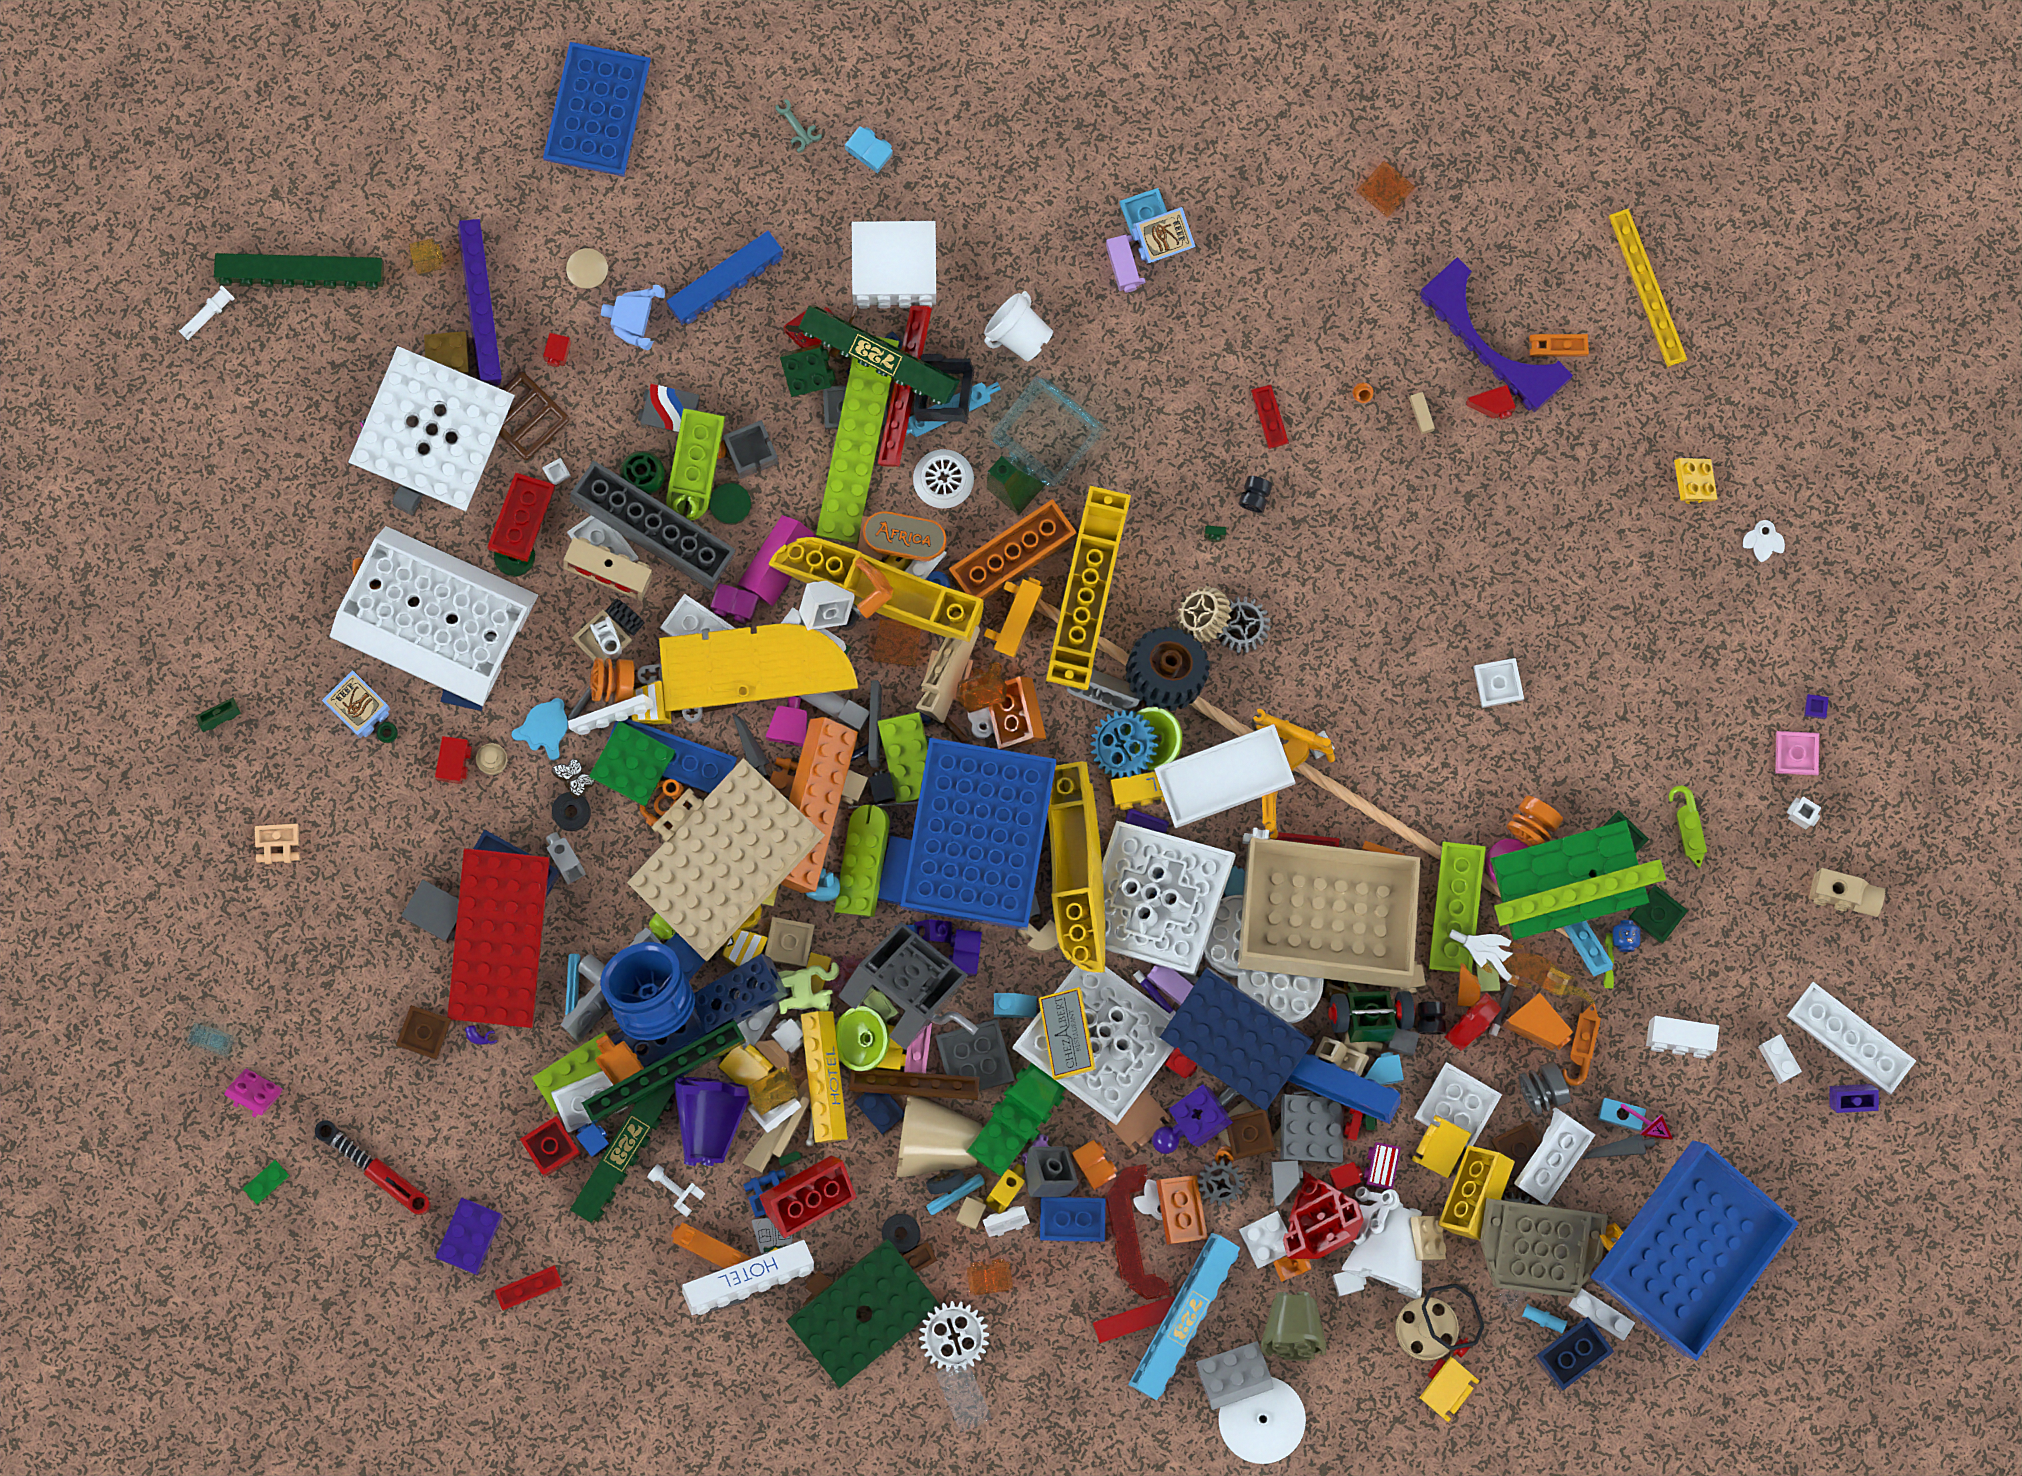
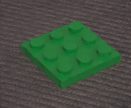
M619 721L592 769L589 778L646 807L676 751Z

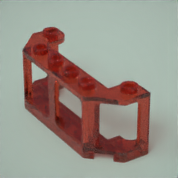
M1143 1164L1124 1168L1108 1191L1106 1202L1121 1283L1144 1299L1150 1300L1167 1297L1170 1294L1169 1283H1165L1162 1278L1156 1277V1273L1144 1274L1130 1193L1139 1192L1145 1187L1148 1170L1147 1165Z

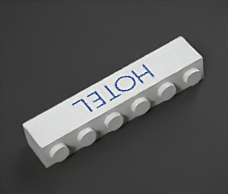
M805 1240L683 1284L682 1293L691 1315H702L711 1308L717 1306L724 1307L735 1299H745L751 1293L767 1291L771 1286L778 1283L780 1285L786 1284L794 1277L807 1276L814 1270V1261Z

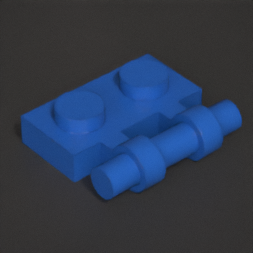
M784 1169L776 1172L772 1170L768 1175L760 1178H751L750 1182L743 1184L746 1192L755 1190L756 1195L748 1197L755 1218L766 1215L759 1197L760 1194L764 1193L760 1186L771 1182L774 1187L780 1184L779 1179L786 1177Z

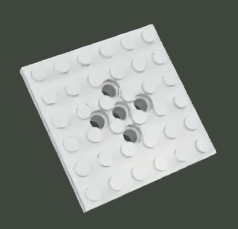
M397 346L349 459V463L466 512L515 395ZM442 405L446 408V413L443 416L435 414L434 411L437 406ZM417 417L419 420L418 425L409 427L407 425L408 418ZM429 425H436L438 427V432L435 435L427 434L426 430ZM449 433L457 434L458 438L455 443L451 444L446 441V436ZM422 444L429 445V453L425 455L418 452L419 446Z
M1116 821L1102 862L1105 902V950L1196 976L1236 854ZM1164 871V875L1160 879H1156L1157 874ZM1137 886L1136 892L1130 894L1131 888ZM1157 891L1156 897L1149 899L1150 894ZM1177 897L1176 902L1169 905L1170 899ZM1150 911V916L1147 919H1143L1144 913Z
M1075 966L1055 993L1077 987L1081 988L1087 1021L1090 1023L1088 1028L1092 1049L1096 1052L1093 1053L1096 1070L1056 1081L1117 1125L1174 1050V1047L1159 1038L1173 1016L1107 967H1105V972L1096 973L1088 972ZM1040 1011L1014 1044L1013 1049L1053 1078ZM1112 1017H1116L1120 1022L1114 1021ZM1100 1032L1105 1033L1108 1037L1101 1036ZM1117 1045L1122 1046L1125 1050H1120Z

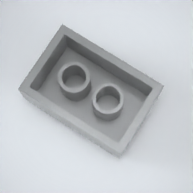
M1258 1341L1196 1362L1197 1371L1212 1410L1273 1389L1272 1378Z

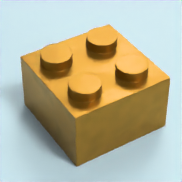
M466 331L424 335L425 358L470 376L469 346Z

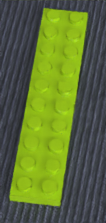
M878 337L898 348L899 341ZM855 357L852 359L816 532L818 537L853 544L858 542L892 378L889 375L885 377L878 374L876 368L870 365L865 367L857 362L858 359Z

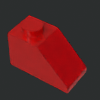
M1508 385L1468 397L1466 401L1468 407L1493 419L1500 417V420L1511 417V413L1516 408Z

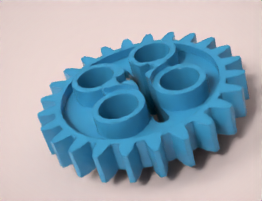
M1122 710V713L1114 711V717L1107 714L1108 721L1100 720L1102 727L1095 726L1098 734H1092L1091 736L1096 739V742H1092L1090 745L1096 746V749L1091 751V754L1097 755L1094 762H1101L1098 768L1105 769V774L1110 775L1112 773L1114 778L1118 776L1120 778L1134 776V773L1137 775L1141 774L1140 768L1147 770L1146 762L1153 763L1150 755L1157 754L1152 748L1157 747L1158 744L1153 743L1152 740L1156 739L1157 735L1151 734L1155 728L1147 727L1150 721L1143 720V715L1138 714L1136 716V712L1131 711L1128 713L1127 710ZM1128 725H1130L1131 732L1130 734L1126 735L1125 729ZM1113 736V743L1109 746L1108 738ZM1139 743L1140 751L1136 754L1134 749ZM1122 754L1123 760L1118 764L1117 757Z

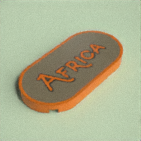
M888 511L878 512L870 516L863 528L864 539L873 551L927 562L934 560V558L944 552L947 544L945 531L937 522Z

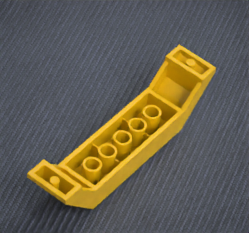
M1094 486L1089 487L1046 677L1048 682L1088 691L1101 624L1131 495Z

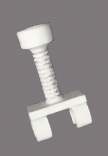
M657 1164L648 1174L647 1178L652 1182H662L665 1187L667 1186L670 1191L672 1190L675 1195L677 1194L679 1199L673 1207L687 1217L692 1210L682 1202L690 1192L699 1200L703 1198L705 1193L693 1183H691L686 1191L681 1189V1187L679 1188L676 1183L674 1184L671 1179L669 1180L666 1175L664 1176V1168Z

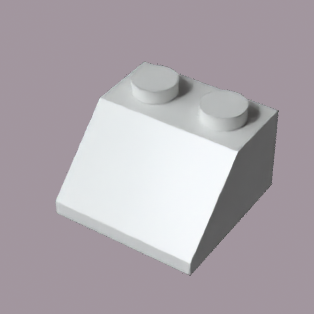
M828 581L808 583L799 609L807 630L847 624L855 596L852 592Z

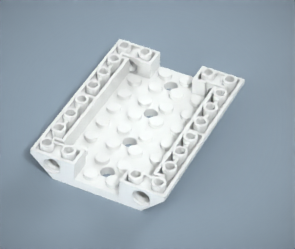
M385 526L375 537L337 611L330 638L483 706L501 671V663L516 633L521 631L538 594ZM373 580H379L382 584L379 589L373 590L369 587L370 583ZM416 597L420 600V603L416 607H411L408 605V600ZM453 614L458 617V621L455 624H448L446 622V618L449 615ZM494 632L497 636L494 641L488 642L484 639L485 634Z

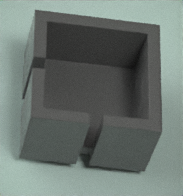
M762 420L723 435L724 443L740 479L757 473L758 467L762 471L779 464L778 457L769 440Z

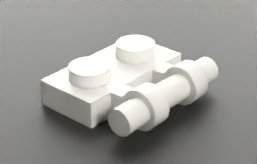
M1015 1206L1008 1209L1007 1212L989 1215L987 1219L983 1220L989 1237L995 1235L999 1237L1004 1235V1232L1015 1228L1016 1230L1022 1229V1226L1030 1224L1024 1206Z

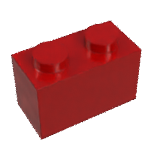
M442 736L435 773L437 781L462 784L463 779H467L468 767H465L466 759H470L472 754V746H469L468 740Z

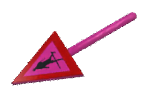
M1621 1104L1623 1109L1649 1125L1639 1133L1640 1135L1674 1140L1662 1114L1651 1122L1630 1107Z

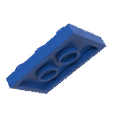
M1041 1197L1040 1241L1105 1242L1106 1198Z

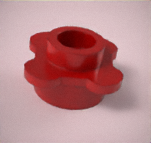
M1466 1337L1464 1341L1460 1338L1455 1345L1468 1343V1338ZM1470 1347L1456 1349L1453 1355L1456 1356L1457 1354L1462 1358Z

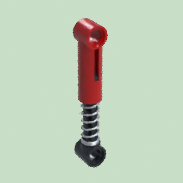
M323 1120L316 1125L315 1136L321 1142L339 1149V1153H344L345 1157H349L351 1162L356 1163L357 1167H362L367 1178L408 1210L421 1216L429 1212L431 1202L424 1193L379 1158L371 1159V1155H366L365 1151L362 1152L359 1149V1146L353 1145V1141L350 1142L347 1140V1137L344 1138L341 1130L334 1123ZM327 1126L331 1127V1135L329 1137H322V1129ZM395 1183L411 1194V1196L407 1198L394 1188ZM419 1198L424 1199V1207L416 1210L414 1202Z

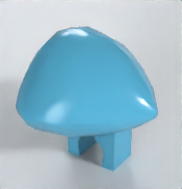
M822 868L816 892L806 893L807 897L820 902L836 899L840 893L839 879L832 872L826 873V869Z

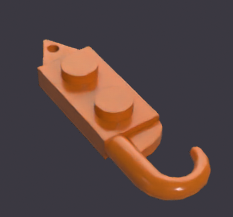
M1594 1003L1583 1013L1579 1014L1571 1047L1570 1059L1576 1065L1581 1066L1579 1076L1576 1079H1570L1567 1076L1566 1069L1562 1070L1565 1082L1571 1086L1581 1085L1588 1076L1601 1021Z

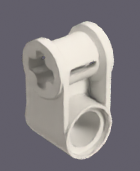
M606 617V620L595 625L590 624L596 641L599 642L604 655L610 659L618 658L622 653V647L610 617ZM609 644L617 645V648L614 651L610 652L606 650V647Z

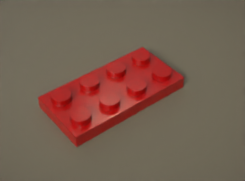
M515 472L487 549L528 562L553 496L555 484Z

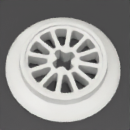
M940 449L926 454L918 462L913 474V483L918 496L928 505L936 508H951L959 505L969 496L974 484V474L971 465L961 454L952 450ZM943 461L949 462L946 469H944ZM941 462L942 469H939L935 463ZM952 464L957 466L953 470L949 471ZM933 465L937 472L930 470V466ZM958 470L961 472L960 475H952ZM926 473H929V474L934 475V477H925V476H926ZM941 473H944L945 476L949 475L946 483L938 480ZM960 478L962 479V480H961V483H958V482L952 480V479H960ZM926 481H935L930 485L926 483ZM950 484H953L958 488L954 490ZM938 485L936 491L933 492L931 488ZM946 486L952 493L946 494ZM941 487H943V495L938 494Z

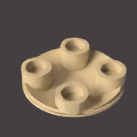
M585 248L576 251L570 256L566 272L572 284L580 288L590 289L603 283L607 276L608 264L600 252Z

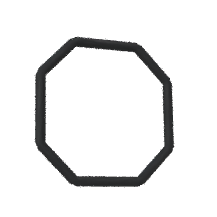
M1455 1283L1430 1288L1422 1304V1311L1431 1337L1449 1350L1478 1344L1484 1330V1322L1474 1295ZM1456 1288L1471 1298L1480 1323V1328L1473 1342L1451 1346L1435 1335L1426 1309L1432 1292Z

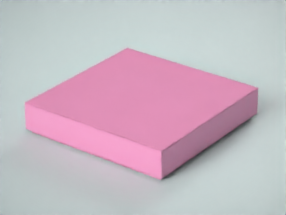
M1777 731L1775 774L1818 776L1819 733Z

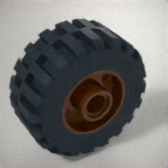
M1159 627L1153 629L1152 633L1147 631L1143 634L1142 638L1136 641L1129 655L1125 669L1127 672L1126 680L1128 683H1131L1129 688L1133 693H1137L1136 697L1140 701H1146V705L1151 708L1153 705L1158 707V709L1168 708L1169 711H1176L1177 707L1179 709L1187 707L1188 704H1192L1197 699L1208 679L1210 662L1207 660V652L1202 650L1203 645L1199 641L1193 640L1194 636L1190 633L1188 635L1184 634V630L1177 629L1175 631L1172 630V627H1165L1164 630H1161Z

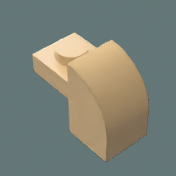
M1051 920L1039 932L1030 923L1027 931L1020 929L1017 931L1024 939H1031L1027 944V948L1034 952H1049L1059 945L1056 925Z
M1323 1036L1315 1053L1320 1060L1326 1063H1335L1341 1069L1354 1071L1359 1076H1361L1369 1059L1367 1055L1348 1049L1343 1043Z

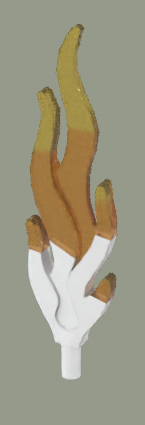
M1453 929L1451 930L1449 937L1463 943V946L1467 948L1475 962L1487 973H1492V969L1487 963L1488 960L1500 976L1513 985L1527 989L1532 988L1530 984L1515 978V976H1521L1536 982L1551 994L1577 995L1584 998L1592 1006L1595 1005L1592 997L1583 989L1563 985L1547 977L1542 970H1547L1563 980L1574 979L1573 975L1565 974L1548 959L1536 954L1506 952L1499 947V945H1503L1512 949H1522L1524 947L1522 944L1515 943L1497 934L1466 936Z

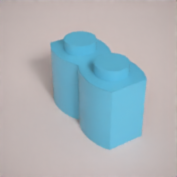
M859 126L845 144L847 152L877 174L893 155L892 146L884 139L881 141L877 139L875 133L868 127L864 129Z

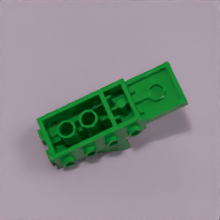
M1032 1062L1027 1069L1023 1067L1016 1076L1019 1079L1014 1086L1010 1084L1004 1092L1006 1097L1003 1102L998 1101L992 1108L993 1116L966 1152L999 1177L1004 1175L1027 1142L1035 1140L1040 1133L1038 1127L1041 1123L1046 1124L1053 1115L1050 1111L1054 1105L1058 1108L1065 1098L1063 1093L1067 1088Z

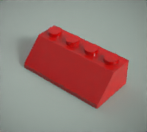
M832 1155L759 1195L767 1216L783 1238H787L857 1198L843 1160Z

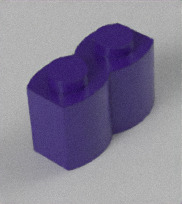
M956 929V934L951 935L950 947H954V953L949 955V960L967 975L977 976L982 932Z

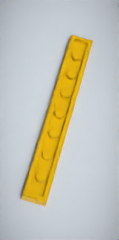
M1629 208L1610 214L1608 217L1667 367L1687 361L1688 359Z

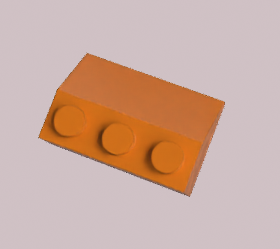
M1019 676L984 689L998 749L1029 745L1047 739L1032 678Z

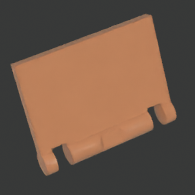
M1145 1090L1138 1096L1117 1125L1111 1121L1107 1124L1135 1154L1137 1150L1132 1145L1135 1141L1142 1148L1152 1139L1154 1132L1158 1128L1165 1126L1160 1119L1164 1117L1170 1123L1172 1118Z

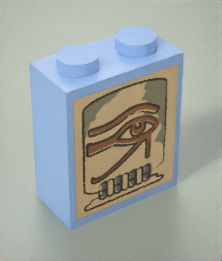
M1182 207L1134 223V228L1131 229L1134 240H1138L1140 245L1138 249L1139 256L1146 263H1151L1195 247Z
M353 670L322 700L359 738L370 735L374 730L373 726L378 721L383 722L389 716V706Z

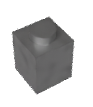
M1396 1027L1397 1029L1392 1041H1385L1386 1044H1389L1387 1050L1413 1056L1419 1033L1401 1030Z

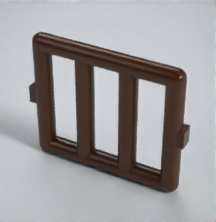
M519 372L503 388L500 386L499 389L510 393L523 382L530 391L508 411L499 436L524 460H529L542 446L548 445L553 440L552 437L569 422L570 418L524 372ZM537 396L545 405L511 436L503 427ZM552 411L559 420L525 450L518 441L547 413Z

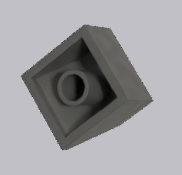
M1030 1147L1028 1149L1024 1179L1030 1197H1067L1077 1187L1078 1181L1067 1147Z

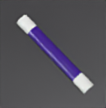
M1138 970L1133 975L1162 1009L1174 1016L1176 1013L1143 973Z

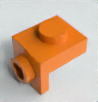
M1286 1256L1273 1262L1281 1282L1312 1269L1310 1259H1289Z

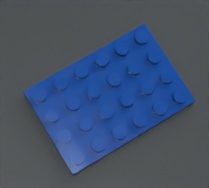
M570 42L543 160L625 177L651 58Z

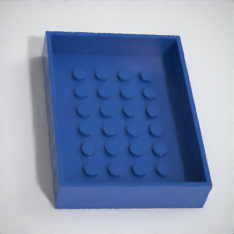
M930 738L901 898V909L1027 931L1056 759Z
M1692 1140L1590 1278L1684 1357L1697 1361L1799 1223L1708 1144Z

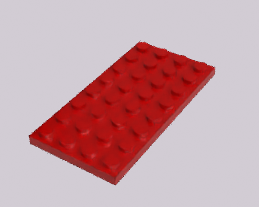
M464 848L447 1018L451 1020L533 1028L550 857Z

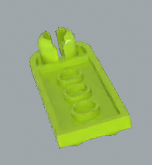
M683 408L666 502L667 507L683 516L686 501H689L688 514L685 518L696 520L706 513L709 506L726 416Z
M862 805L850 817L839 880L840 893L836 898L834 910L836 913L875 917L890 827L889 816L880 807Z

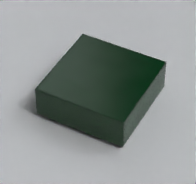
M795 1151L780 1157L778 1160L783 1168L802 1159L799 1151Z

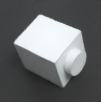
M1348 1272L1332 1276L1338 1297L1364 1290V1285L1367 1284L1365 1277H1358Z

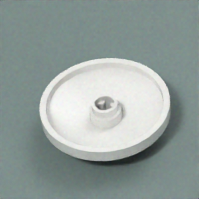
M1271 1377L1273 1383L1272 1390L1220 1407L1219 1429L1224 1442L1235 1455L1248 1462L1268 1464L1279 1461L1294 1451L1304 1434L1306 1417L1299 1396L1288 1384ZM1263 1415L1267 1418L1264 1424L1259 1422V1417Z

